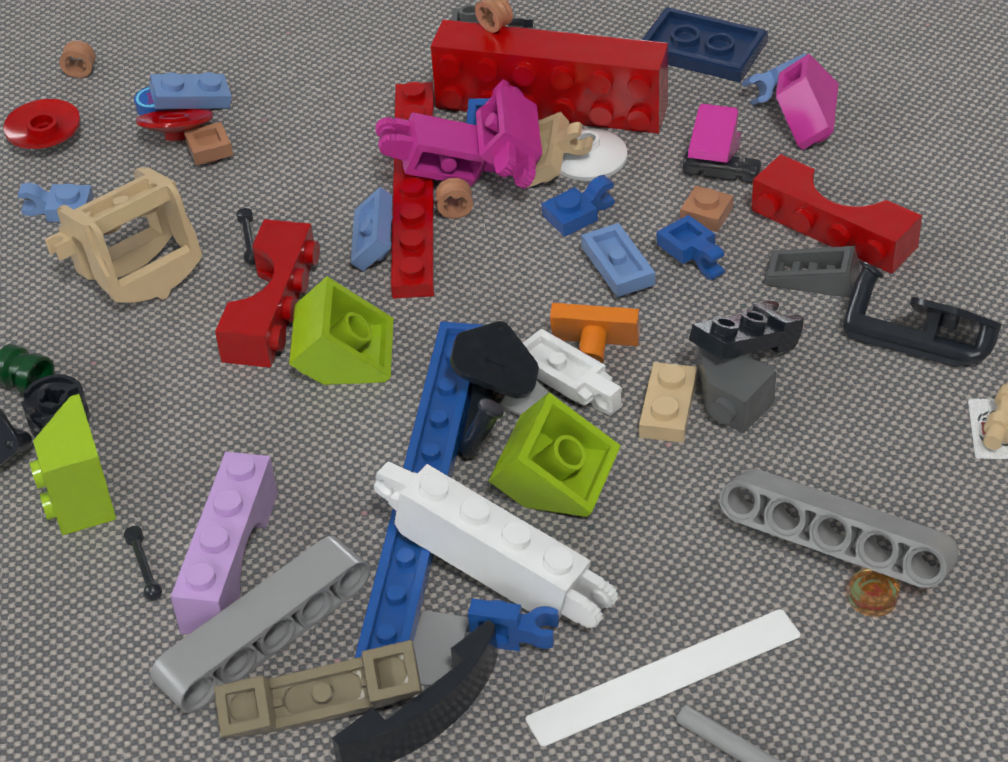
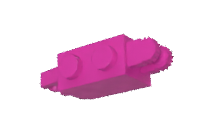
M503 79L493 89V96L476 111L479 156L494 166L495 173L504 178L510 175L514 177L515 185L522 189H527L535 179L536 164L542 155L537 104L525 98L520 89L509 85V82Z
M411 113L409 120L385 117L378 120V123H375L377 137H380L378 143L380 153H383V156L401 159L405 174L441 181L449 178H459L472 186L478 182L482 172H496L492 164L479 156L477 125L418 113Z

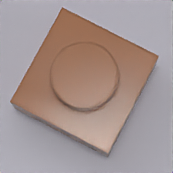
M221 122L184 131L186 144L195 165L212 163L219 159L233 156L231 142Z
M695 186L680 209V219L690 215L709 230L718 232L733 209L734 195Z

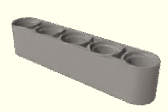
M745 470L723 487L720 493L719 503L722 511L735 522L918 587L930 588L937 586L945 579L958 560L959 551L956 543L950 536L941 531L763 470ZM741 487L750 490L754 496L755 504L749 503L743 498ZM785 502L797 508L800 519H794L786 512ZM829 518L840 521L846 530V535L836 533L831 528ZM875 534L886 537L891 542L893 551H886L880 548L876 543ZM921 551L933 553L939 559L940 567L928 565L923 560Z
M328 536L321 539L165 651L153 664L150 672L152 682L183 712L193 713L202 709L215 699L214 686L240 681L356 595L368 581L370 576L369 564L337 537Z

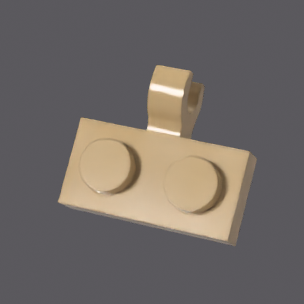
M562 112L539 120L542 155L536 164L535 179L527 188L542 182H549L556 176H559L564 153L581 156L592 150L593 138L591 136L585 139H576L581 136L582 124L580 122L569 124V121Z

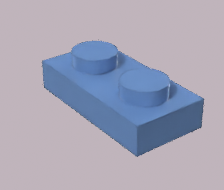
M172 72L150 74L149 89L155 109L230 108L232 96L224 74L211 72L202 74H177Z
M381 187L354 210L350 263L361 271H365L375 261H381L391 248L392 194Z
M619 223L581 235L582 249L616 297L655 285V271Z

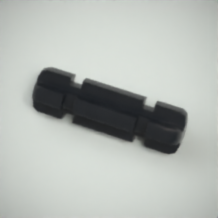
M687 151L683 159V172L699 176L700 172H705V177L735 181L737 177H742V182L753 183V179L762 170L761 161L752 158H745L744 162L740 161V157L733 156L726 163L688 158Z

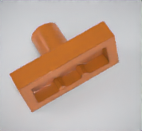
M552 303L550 312L552 335L562 341L580 342L579 350L602 364L604 362L606 344L639 346V309Z

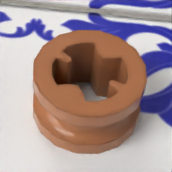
M481 0L476 3L475 14L477 20L490 33H495L502 26L512 22L513 11L507 0Z
M71 41L64 46L59 64L67 75L74 78H83L91 73L96 54L93 48L86 42Z
M449 178L438 185L436 199L440 214L447 218L456 219L466 216L472 210L473 199L468 182L459 178Z

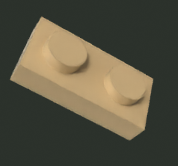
M653 362L639 423V438L684 443L697 382V367Z

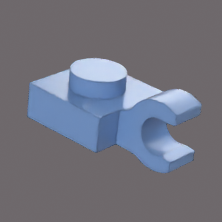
M806 53L765 73L754 74L746 78L742 82L743 87L755 84L760 92L757 98L750 101L751 104L759 105L768 101L773 95L774 86L778 83L779 72L806 56Z
M23 183L18 192V198L31 199L24 200L21 209L22 214L27 216L45 214L47 222H60L57 213L58 207L67 205L74 210L92 201L94 198L91 185L52 184L51 190L48 192L37 184Z

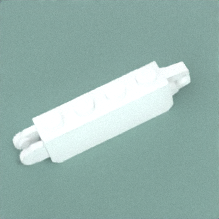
M388 461L377 472L374 491L389 501L388 504L396 510L394 524L403 536L512 602L520 604L527 611L531 612L533 609L541 606H550L558 610L559 619L564 615L572 621L580 623L581 626L592 629L603 618V613H601V609L598 606L602 607V609L611 608L618 599L617 589L613 585L588 570L591 560L430 465L426 464L419 473H412Z

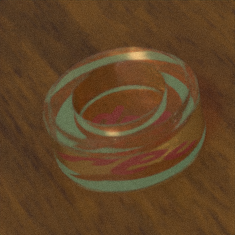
M864 568L856 572L850 580L849 602L857 612L870 617L885 616L891 613L898 604L899 582L893 577Z

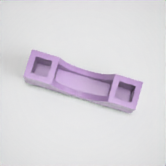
M225 452L170 596L180 634L189 635L240 598L241 568L249 535L254 527L266 528L278 494L270 456Z

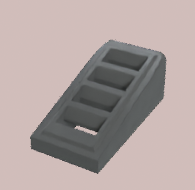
M855 246L772 250L765 277L766 285L832 296L851 297L855 281L860 273ZM785 266H792L791 271H784Z

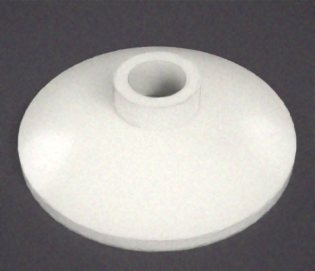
M594 128L582 129L581 136L576 139H585L591 136L593 138L592 150L581 156L564 153L560 174L579 181H592L600 175L610 177L625 165L627 161V147L620 137L609 131Z

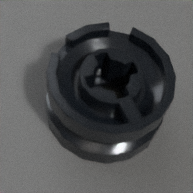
M64 374L45 376L31 383L23 392L24 401H21L31 434L34 437H37L67 399L77 394L80 395L89 424L91 415L85 400V394L81 383L74 377Z

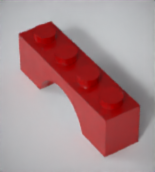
M782 154L753 179V212L831 247L855 246L858 259L893 274L919 246L922 223L921 214L888 200L867 206H847L830 201L822 196L814 186V168Z
M263 220L252 248L257 275L269 283L253 296L227 302L215 330L221 363L271 368L277 351L284 349L286 329L289 322H293L295 304L298 302L300 294L306 293L309 283V271L311 266H316L319 260L320 245L318 241H314L311 223Z

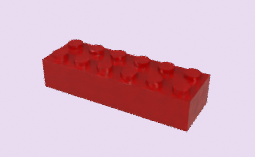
M443 19L430 46L436 108L467 112L469 99H490L493 96V89L503 79L509 82V85L520 89L525 98L537 104L538 120L562 112L569 121V124L580 122L582 125L659 134L668 107V43L502 26L497 32L490 33L480 23Z

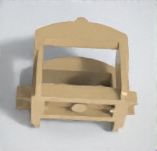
M149 167L135 169V180L74 210L67 205L57 208L62 226L58 227V233L45 239L50 255L56 253L59 261L71 257L76 272L88 280H96L99 286L108 292L110 298L115 302L135 303L155 297L162 300L166 299L170 294V290L187 277L202 258L196 232L186 215L175 181ZM147 216L149 228L107 248L103 235L115 233L121 228V225L137 217ZM173 234L181 248L146 265L162 250Z

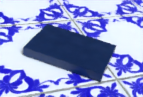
M666 7L642 40L668 43V65L741 83L767 44L768 31Z

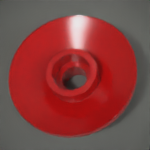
M39 99L25 103L13 110L5 119L3 130L7 140L15 146L26 149H42L55 146L69 139L78 130L81 118L78 109L67 101Z
M204 109L156 111L136 117V124L148 130L163 132L167 141H178L185 139L184 131L197 128L212 120L213 112Z

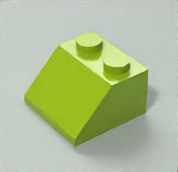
M326 276L295 304L289 365L323 385L385 383L391 378L394 318Z
M549 392L520 415L488 481L525 508L587 517L595 507L621 445Z
M80 395L70 396L33 440L38 460L29 462L37 489L47 487L48 490L47 492L40 493L47 520L57 518L62 536L116 520L100 459Z

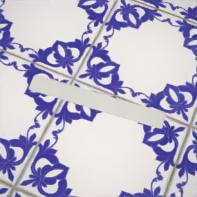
M779 609L532 713L526 717V722L539 744L545 747L799 638L801 634L786 613Z

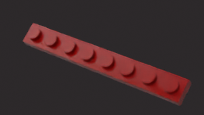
M433 82L395 84V118L409 120L411 113L434 117ZM394 158L391 263L392 299L433 297L434 179L405 174L402 160Z

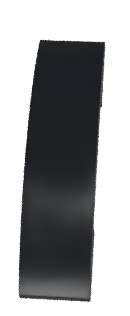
M487 620L451 647L453 669L385 720L378 712L371 708L334 736L332 743L336 762H393L426 745L455 723L480 695L493 672L498 657L495 625L490 620Z

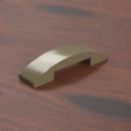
M408 640L362 651V657L270 679L261 675L214 686L221 737L224 739L313 725L366 712L371 708L376 709L417 695L422 692L414 642Z

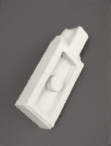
M540 329L523 342L538 363V380L573 401H578L579 404L586 406L590 402L596 410L609 416L613 415L623 406V403H621L622 387L612 382V377L606 373L604 364L543 329Z

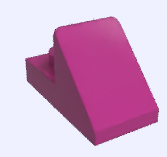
M700 104L688 149V158L728 163L740 148L741 132H736L739 111L736 107Z

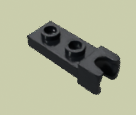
M766 301L754 304L752 311L746 310L742 314L728 317L717 316L713 320L694 323L688 340L720 360L771 349L778 354L795 349L803 330L804 318L800 315L787 316L775 312L778 310L779 303L776 301Z

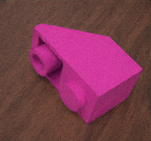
M807 54L779 72L776 90L778 103L797 145L802 150L816 142H823L834 132L839 85L810 54Z

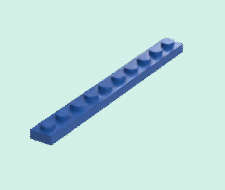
M440 321L403 466L404 469L412 473H419L428 464L452 478L472 383L459 377L452 369L450 364L451 351L457 334L483 326V324ZM392 509L355 658L362 657V651L408 640L414 642L434 554L399 532L394 524L396 517L395 509Z

